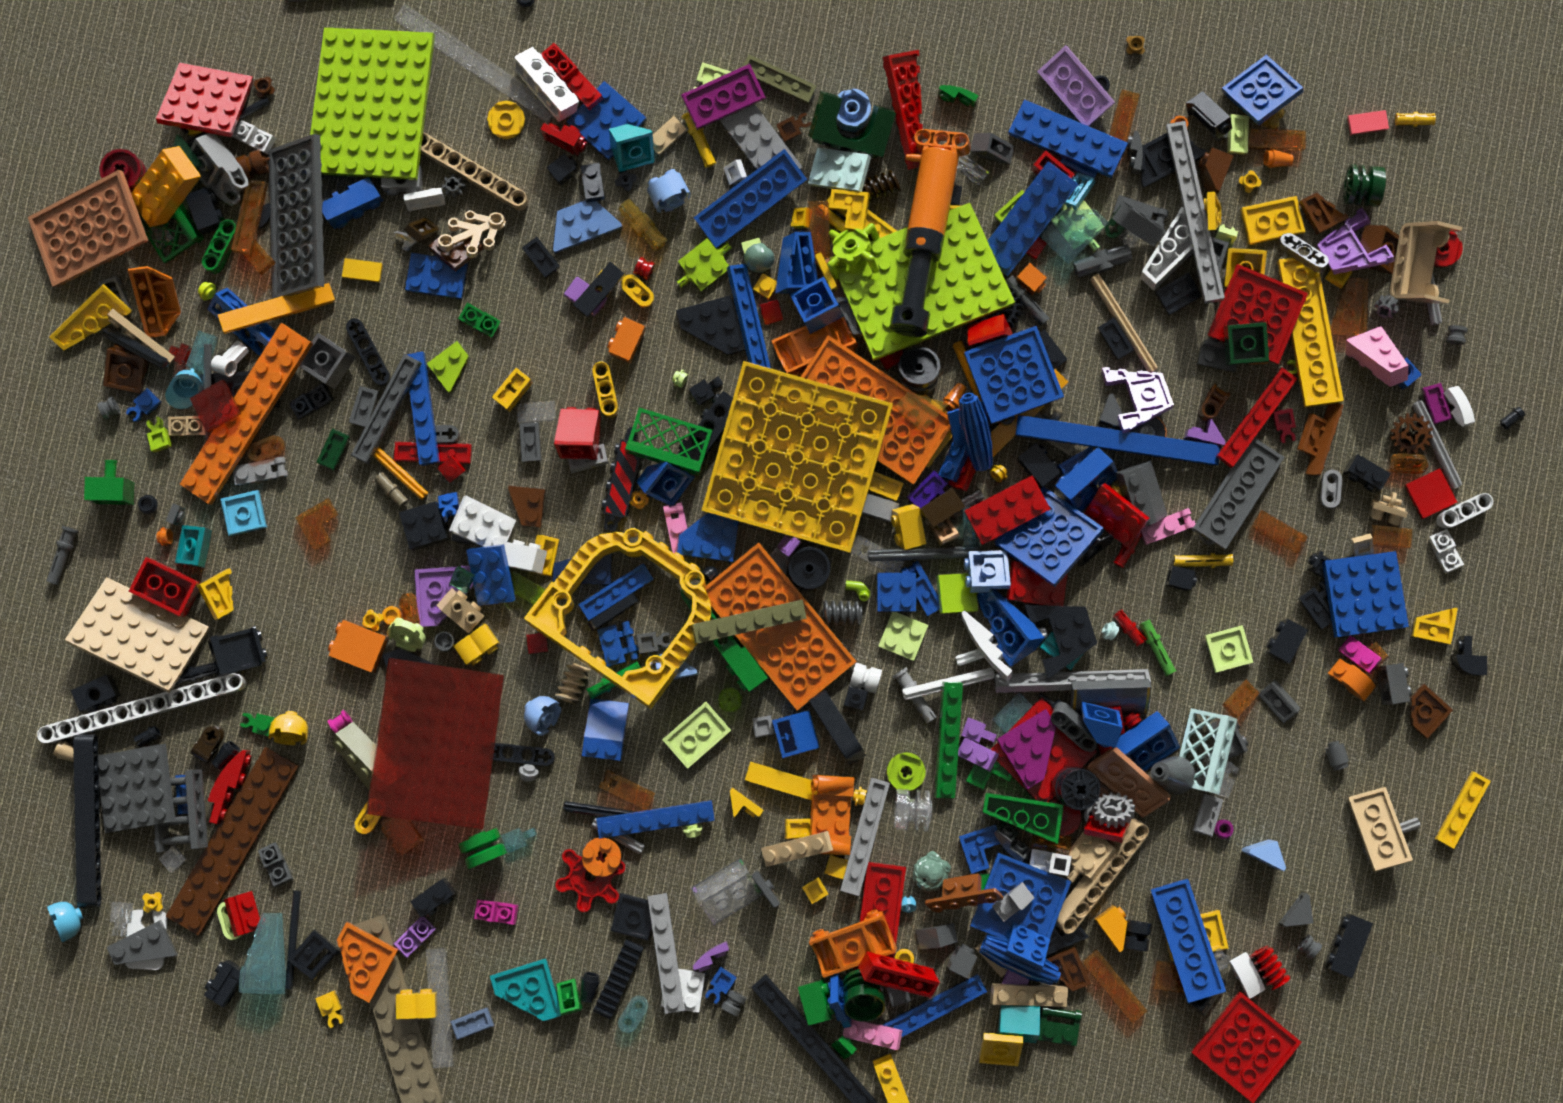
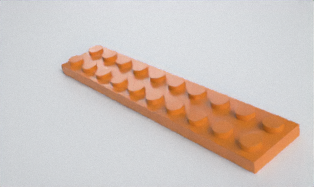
M281 323L180 485L207 504H213L312 347L313 343L285 324Z

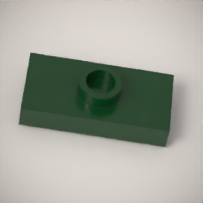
M332 428L316 463L335 471L351 437Z

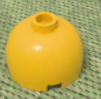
M287 711L286 714L277 716L271 722L268 738L271 739L273 737L274 742L283 745H296L295 742L300 741L302 745L308 739V725L296 712Z

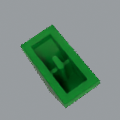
M571 979L557 983L561 1016L581 1011L583 1006L576 980Z

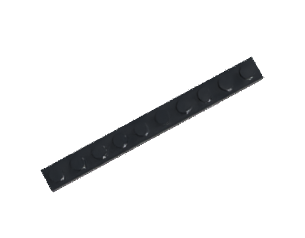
M767 974L751 986L851 1103H878L811 1025L808 1026L807 1020Z

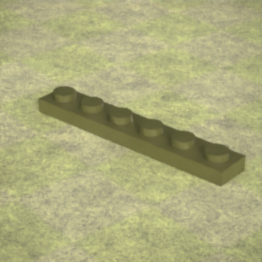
M803 600L691 624L694 642L697 644L806 619Z

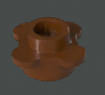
M270 77L254 81L258 97L263 98L264 95L274 94L275 88L272 87V79Z

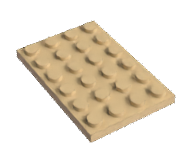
M106 577L66 637L65 642L170 693L209 632V627L188 616L185 618L180 617L128 592V587Z

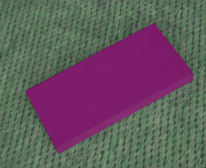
M750 64L681 94V98L696 130L766 99Z

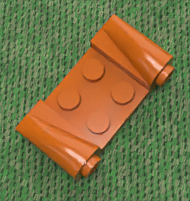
M844 317L812 334L809 333L805 325L771 340L785 373L801 377L805 368L828 335L855 353L857 342Z
M813 775L811 780L810 835L829 832L833 850L821 854L850 855L851 836H849L851 797L854 794V777Z
M878 910L868 912L867 917L862 922L831 933L819 929L812 933L813 936L809 940V944L818 959L823 978L859 966L867 951L887 956L896 953L897 950L882 911L878 912Z

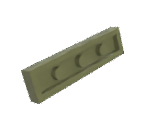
M748 54L743 66L750 64L759 82L804 103H810L817 88L816 85Z

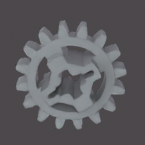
M1110 792L1108 796L1103 793L1102 798L1099 797L1092 807L1094 820H1099L1100 825L1106 823L1108 828L1110 825H1114L1117 828L1119 824L1124 827L1125 822L1131 823V819L1134 818L1135 805L1133 800H1127V795L1121 797L1119 792L1116 795Z

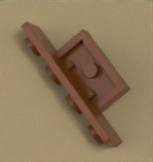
M1341 403L1328 404L1324 419L1315 414L1308 415L1297 450L1311 456L1306 470L1307 475L1320 476L1324 469L1331 442L1336 433L1339 418L1342 415L1344 405Z
M977 873L944 879L942 897L925 900V905L934 912H942L946 909H960L964 906L995 903L996 901L1003 900V895L996 888L981 890L982 877Z

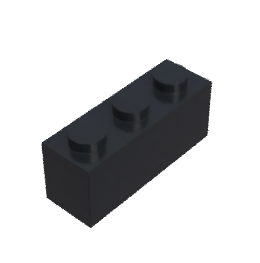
M1346 913L1340 920L1339 927L1341 929L1339 934H1336L1333 939V950L1326 957V968L1353 978L1373 923Z

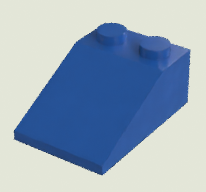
M590 699L582 756L622 761L629 703Z

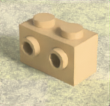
M451 588L436 606L467 633H470L484 617L480 612L482 608L474 601L470 604L466 600L468 597L461 590L456 592Z

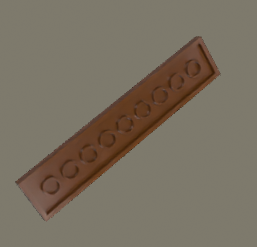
M268 747L264 748L229 807L225 820L219 824L208 843V847L203 851L166 914L167 918L198 936L202 934L300 767L299 765Z

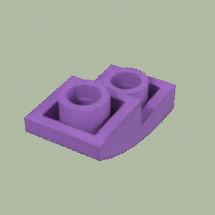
M420 917L393 945L407 959L436 928L425 917Z
M727 941L704 953L693 965L694 970L699 969V972L710 969V965L713 964L711 956L715 955V958L726 955V951L729 950Z

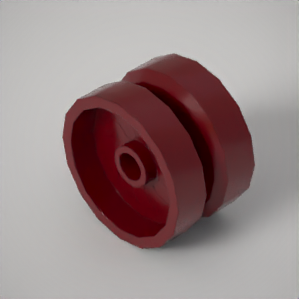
M116 149L104 156L101 160L99 171L101 178L117 170L123 171L132 193L147 172V167L131 151Z

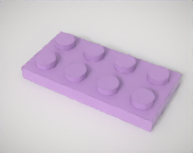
M1066 45L1037 71L1084 125L1090 126L1115 104V101Z

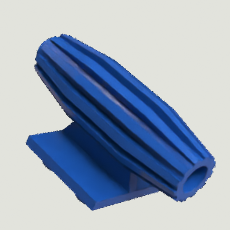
M966 393L959 399V408L947 412L954 446L958 447L965 444L973 468L976 471H986L993 466L991 431L983 401H980L978 396L973 393Z
M1013 924L1009 940L986 935L981 944L979 953L998 966L1029 980L1052 985L1058 982L1061 975L1059 967L1046 959L1050 939L1019 924Z

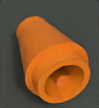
M1271 149L1265 152L1263 162L1269 168L1292 166L1294 158L1291 154Z
M957 383L944 397L943 407L948 411L958 409L959 399L966 393L967 388L963 384Z

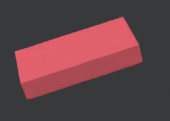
M1386 110L1349 115L1347 117L1350 135L1389 129Z

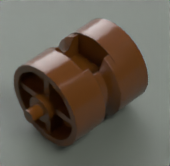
M260 149L250 152L248 157L242 155L235 158L243 168L248 180L254 178L255 174L260 176L269 173L267 162L270 161V158H265Z

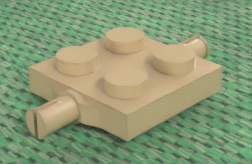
M1083 831L1065 854L1072 856L1070 864L1074 868L1067 878L1074 882L1079 874L1094 880L1117 850L1110 845L1107 839L1085 835Z

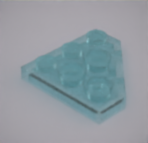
M1096 209L1059 210L1040 237L1067 264H1070L1109 222Z

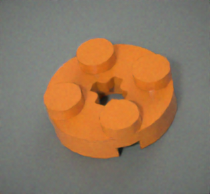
M598 837L587 843L583 849L582 862L588 872L594 876L603 877L617 870L621 860V851L614 841L609 838ZM600 851L602 854H607L603 863L601 860L598 861L596 859Z

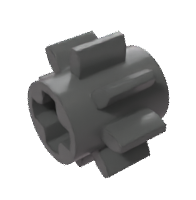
M452 174L450 178H444L446 184L442 185V188L448 189L445 192L447 197L451 194L456 199L457 195H464L462 188H466V185L461 183L463 181L461 176L457 179ZM456 183L457 186H455V189L452 190L451 187H453V184Z
M1390 294L1385 297L1381 295L1374 307L1378 308L1376 314L1383 318L1389 316L1393 318L1400 308L1396 305L1398 299H1395Z

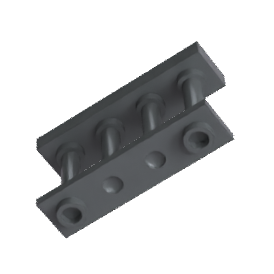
M202 769L185 771V777L170 778L171 786L186 785L187 796L173 798V805L187 804L188 816L175 817V822L154 825L156 852L170 851V845L190 843L191 849L208 847ZM189 824L190 835L169 837V825Z

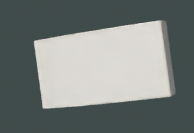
M240 120L232 135L235 139L257 150L260 149L267 155L277 139L273 135L243 120Z
M1459 386L1448 388L1443 394L1447 397L1448 402L1455 407L1451 412L1455 421L1462 427L1473 424L1475 422L1474 414L1463 391Z
M1447 529L1429 537L1436 557L1445 574L1463 567L1464 563L1456 551V544Z
M1246 952L1229 961L1246 997L1250 999L1266 990L1258 971Z

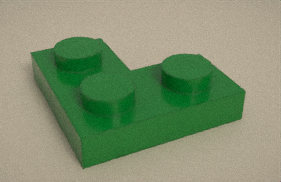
M995 761L991 771L974 764L966 781L983 790L992 773L1007 781H1010L1012 776Z

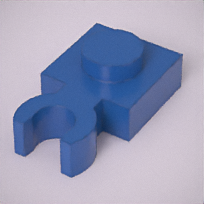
M146 388L134 400L136 406L130 407L126 414L131 415L133 412H136V417L133 418V421L138 422L141 420L143 413L149 415L162 402L150 389Z
M454 492L438 496L440 513L444 521L447 522L449 516L455 517L456 511L459 508L458 494Z
M720 966L710 982L714 988L708 990L705 997L708 998L711 993H714L716 995L714 1003H718L720 992L722 991L727 994L737 977Z

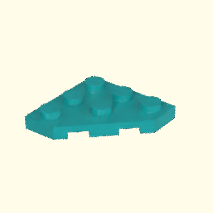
M547 958L490 975L496 996L531 1013L542 1021L561 1016L558 995Z

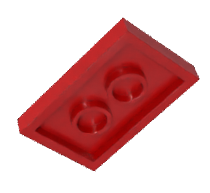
M1106 483L1101 485L1084 513L1128 549L1133 546L1150 519Z
M1012 561L1010 570L1011 586L1007 591L1006 599L1037 605L1063 606L1068 573L1054 587L1020 562Z

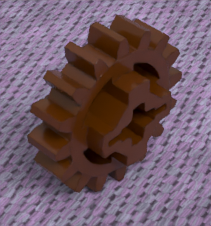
M1406 413L1405 419L1400 416L1398 417L1399 423L1393 422V426L1396 428L1390 430L1391 433H1394L1390 440H1396L1393 446L1399 445V452L1406 449V454L1408 455L1411 450H1413L1414 454H1418V449L1421 451L1425 450L1424 444L1428 446L1431 444L1427 439L1433 438V435L1429 434L1433 428L1427 427L1430 423L1429 421H1422L1423 415L1417 418L1416 413L1412 417ZM1412 421L1419 423L1423 428L1416 427ZM1405 423L1404 431L1398 433L1401 425ZM1409 428L1412 430V432H1416V435L1413 436V439L1411 438V436H1407L1406 434L1409 432ZM1424 435L1423 441L1418 445L1419 436ZM1400 440H1406L1410 446L1404 445Z

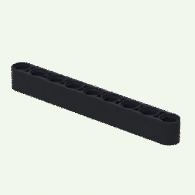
M95 734L75 735L73 755L78 908L100 907L102 898L98 738Z

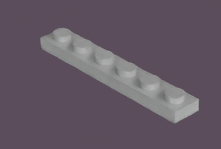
M874 778L870 779L840 888L842 892L856 896L860 895L890 785L888 782Z
M667 893L647 896L665 1014L685 1011Z

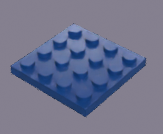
M1037 326L964 352L991 425L1064 398Z
M1043 486L1041 492L1050 510L999 536L995 541V545L1056 587L1104 532V528Z
M1396 551L1322 561L1334 638L1409 627Z
M997 853L984 890L996 888L1004 896L1023 882L1034 899L1023 910L1017 911L1004 922L991 906L994 903L978 904L970 926L1001 939L1009 940L1013 924L1016 923L1050 939L1071 881Z

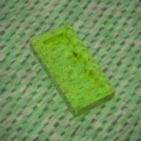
M514 571L511 574L514 594L534 605L546 589Z

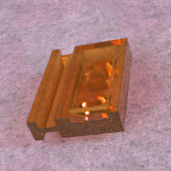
M1156 960L1153 989L1184 993L1174 962Z

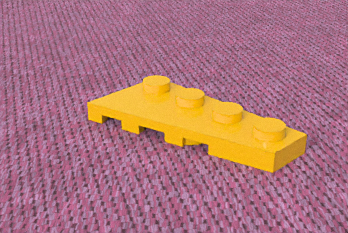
M103 284L49 338L62 350H66L87 336L111 324L108 313L112 308L122 316L128 315L132 310Z

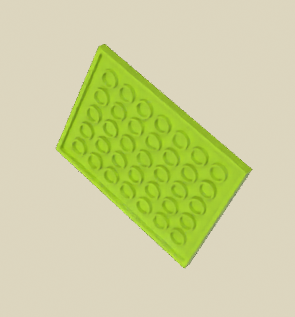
M324 28L310 135H320L321 175L418 179L435 40L434 33Z
M971 203L949 210L941 258L937 262H932L924 304V310L930 313L927 335L904 336L891 331L889 328L893 307L901 305L910 260L903 253L908 227L870 242L872 249L868 253L874 256L879 268L878 273H872L865 259H861L853 266L842 262L836 265L840 274L838 281L873 361L1015 305L1013 296Z

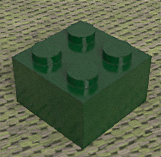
M1267 322L1227 325L1223 327L1226 366L1265 363L1269 361Z

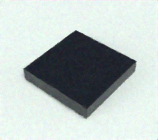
M620 893L610 931L648 941L652 928L648 899Z

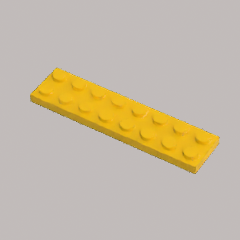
M1294 258L1279 259L1277 263L1281 282L1308 293L1291 334L1304 408L1342 403L1344 399L1320 273L1314 272Z

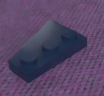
M612 553L600 559L581 584L610 585ZM572 558L554 563L553 583Z

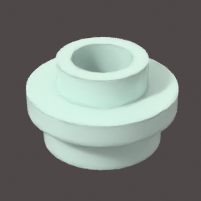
M1112 621L1104 625L1102 629L1104 639L1113 640L1116 637L1119 627L1116 626L1115 622Z

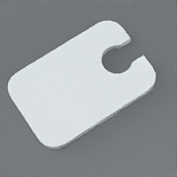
M133 910L129 913L126 937L145 928L141 921L144 916V910ZM153 911L154 923L162 920L167 931L168 918L166 913L163 911ZM165 957L125 963V965L131 969L158 970L164 965Z

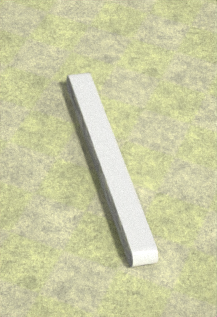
M232 673L174 689L170 693L156 694L49 724L38 730L37 737L42 743H56L74 738L75 735H85L235 693L246 687L247 680L241 674ZM235 677H238L240 683L238 687L235 688L232 685V680ZM219 682L221 689L216 693L213 687L215 683ZM200 687L202 695L197 698L195 690ZM179 693L183 694V701L181 703H178L176 700V696ZM160 698H163L165 701L163 708L158 707V700ZM142 703L146 706L144 713L139 711V706ZM125 708L127 716L123 719L120 716V712ZM104 714L108 715V722L106 724L102 722ZM86 719L90 722L87 729L83 727V722ZM67 724L71 727L69 734H66L64 731ZM51 730L52 737L48 740L46 732Z

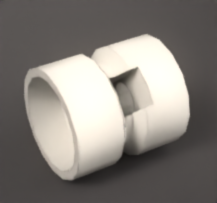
M855 663L849 686L857 689L863 687L865 691L875 694L882 670L873 667L867 669L866 665Z

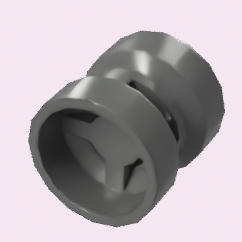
M440 632L436 635L434 643L439 650L449 652L454 649L456 638L451 633Z
M730 990L727 995L728 999L723 1002L721 1008L738 1016L741 1012L740 1007L745 1004L747 998L736 991Z

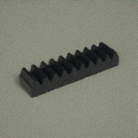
M628 939L625 940L593 1012L608 1019L612 1018L642 953L643 946Z

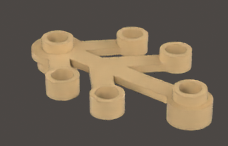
M467 211L465 213V222L459 221L456 218L448 220L449 230L457 231L458 229H463L467 231L453 237L448 234L441 235L438 238V246L442 251L449 252L455 244L472 237L470 245L466 248V253L468 257L475 258L478 255L477 247L482 233L489 230L487 238L483 240V247L488 251L493 250L497 231L505 227L506 220L498 212L485 216L476 214L473 211ZM475 221L482 222L483 224L476 225L473 223H475Z

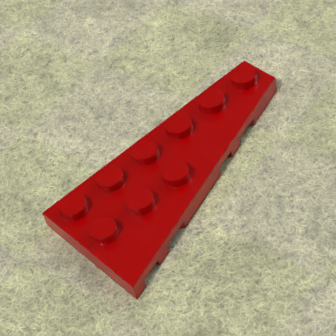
M919 50L882 57L883 68L888 81L887 85L892 98V106L896 112V124L901 137L900 142L903 146L905 157L906 154H922L918 150L914 138L916 132L923 129V124H919V115L922 114L921 85L917 81L920 66L917 65L916 57L919 56ZM905 159L908 170L918 168L920 162Z

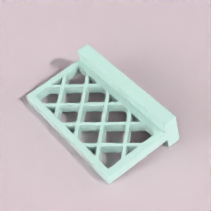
M1191 708L1179 755L1185 758L1186 754L1191 751L1195 759L1190 763L1192 765L1198 763L1201 771L1194 775V784L1191 788L1219 795L1237 723L1236 718ZM1196 714H1200L1204 720L1198 726L1194 722ZM1215 718L1220 719L1219 727L1213 730L1210 722ZM1207 725L1210 733L1202 737L1199 730ZM1196 732L1199 741L1192 745L1190 737ZM1213 736L1215 743L1209 749L1205 741ZM1202 744L1205 752L1198 756L1195 748ZM1208 755L1210 764L1204 768L1200 760ZM1202 774L1206 778L1204 787L1199 786L1196 778Z

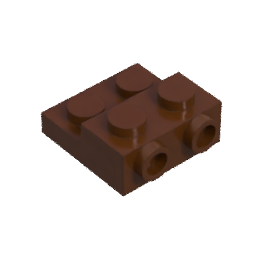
M114 344V346L107 349L103 386L139 394L142 393L144 376L148 372L149 361L118 344Z

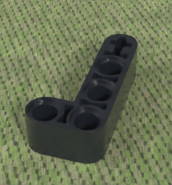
M824 689L809 699V702L848 764L851 766L864 758L866 754L826 690Z

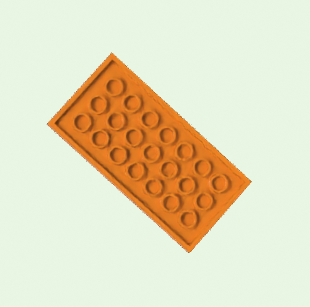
M829 335L801 375L805 379L893 403L877 461L912 485H914L950 430L947 414Z
M757 543L706 585L705 590L710 604L721 618L803 600L806 619L735 635L796 710H799L809 699L816 696L857 662L760 543Z

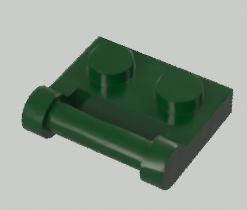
M1042 1006L1038 1040L1077 1046L1082 1011L1075 1010L1074 1012ZM1047 1016L1073 1019V1025L1047 1021Z

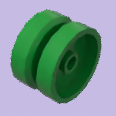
M498 828L487 832H480L469 837L468 840L457 844L461 854L474 851L473 855L466 857L464 860L467 870L508 853L505 845L502 843L491 846V843L499 840L501 837Z

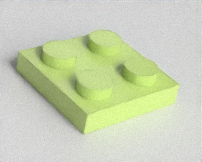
M892 612L878 647L914 661L928 625L900 613Z
M1243 625L1204 636L1215 673L1253 663Z

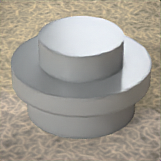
M531 764L521 766L519 768L520 778L524 781L535 780L538 776L537 768Z

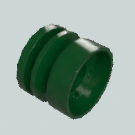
M1350 164L1343 184L1344 203L1351 205L1354 202L1355 205H1359L1363 198L1365 206L1379 207L1382 203L1386 186L1385 168L1370 166L1366 173L1364 165L1357 167L1356 164Z
M859 969L851 971L843 979L844 1012L846 1015L860 1022L879 1018L885 1011L884 986L864 981Z

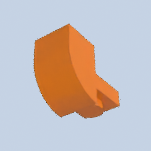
M1339 659L1328 672L1330 677L1343 684L1351 694L1362 701H1365L1376 687L1364 672L1342 659Z

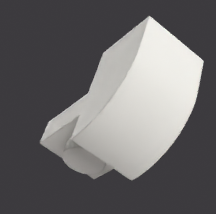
M1032 849L1029 865L1050 873L1068 876L1072 856Z

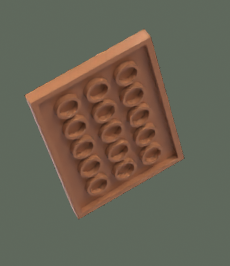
M121 170L115 171L28 217L52 287H59L148 242L125 175Z

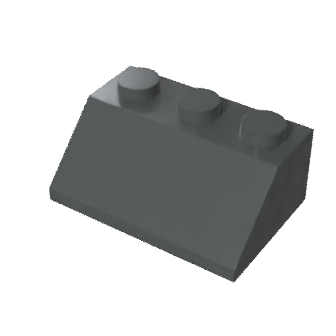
M1151 460L1115 472L1122 497L1150 518L1145 526L1154 524L1167 515Z

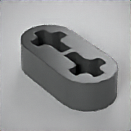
M435 425L436 433H440V436H436L437 443H455L459 440L460 432L455 426ZM451 429L456 433V435L452 436V439L448 436H443V433H449Z

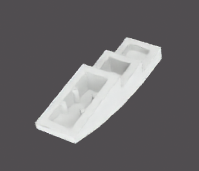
M963 611L961 613L963 623L976 647L988 663L1008 681L1012 677L1013 671L1001 661L1003 652L991 643L993 641V634L967 612Z

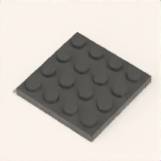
M166 744L98 756L99 787L105 833L175 822Z

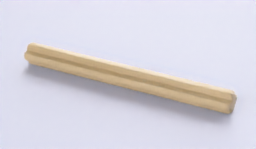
M1100 274L1091 277L1090 281L1126 335L1147 372L1157 370L1158 366Z

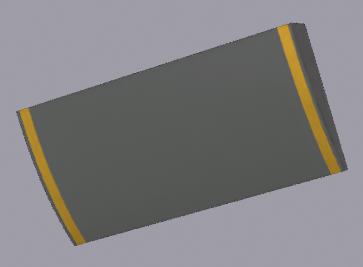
M1149 679L1071 681L1070 706L1081 716H1083L1081 709L1082 701L1103 707L1121 705L1122 714H1131L1132 712L1135 714H1147L1151 696Z

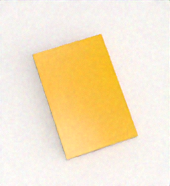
M1297 196L1242 207L1240 209L1249 245L1281 239V236L1286 233L1294 235L1305 233Z
M1220 910L1200 914L1212 951L1229 949ZM1166 939L1170 960L1174 961Z

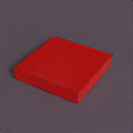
M1440 468L1404 485L1421 519L1457 503Z

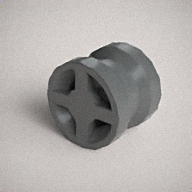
M1458 325L1448 326L1449 336L1446 338V342L1455 345L1466 344L1465 334L1468 328Z
M113 397L108 398L106 402L101 401L97 403L98 409L105 420L110 419L112 415L121 414L120 408Z
M1307 935L1300 942L1297 950L1304 952L1306 957L1311 960L1321 950L1322 944L1315 942L1311 935Z

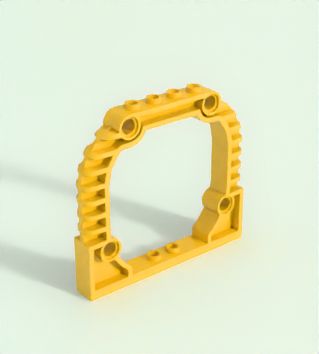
M630 528L625 533L600 534L588 540L573 556L555 582L550 583L524 617V620L532 628L651 710L678 674L681 665L697 644L694 642L691 624L709 621L711 619V604L705 590L706 582L704 575L700 572V568L697 565L685 562V558L682 555L669 551V547L663 542L657 543L654 541V537L648 532L644 531L643 533L636 528ZM632 537L638 538V541L635 543L629 542ZM616 551H620L629 557L643 555L680 580L683 593L692 600V612L686 624L661 656H650L646 661L645 667L626 671L622 677L605 666L607 663L600 657H596V659L590 655L591 652L584 646L579 648L564 637L567 633L565 614L571 612L574 606L571 598L572 594L600 559ZM694 579H699L700 583L698 585H692L691 581ZM566 599L567 603L565 605H558L560 600ZM655 663L661 664L660 669L657 671L651 669Z

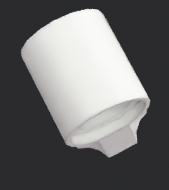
M236 341L222 356L216 355L212 359L211 369L228 377L233 376L237 370V364L249 352L247 347L242 342Z

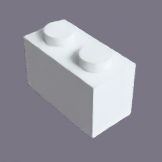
M514 540L513 543L505 542L504 546L509 567L542 574L547 551L540 549L541 545L529 543V546H525V542Z

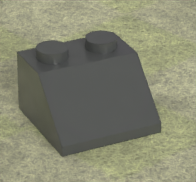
M1404 663L1376 667L1382 705L1410 701L1412 692L1410 686L1407 685L1408 670L1406 666L1404 667Z

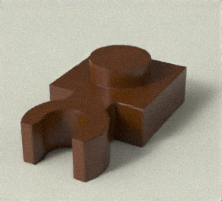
M802 113L798 120H795L794 116L776 124L784 142L802 134L801 127L808 128L811 126L812 122L803 123V118L808 115L807 113Z

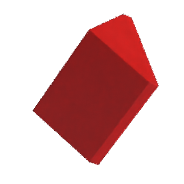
M1004 314L968 325L969 346L975 348L977 345L1012 335L1013 333Z

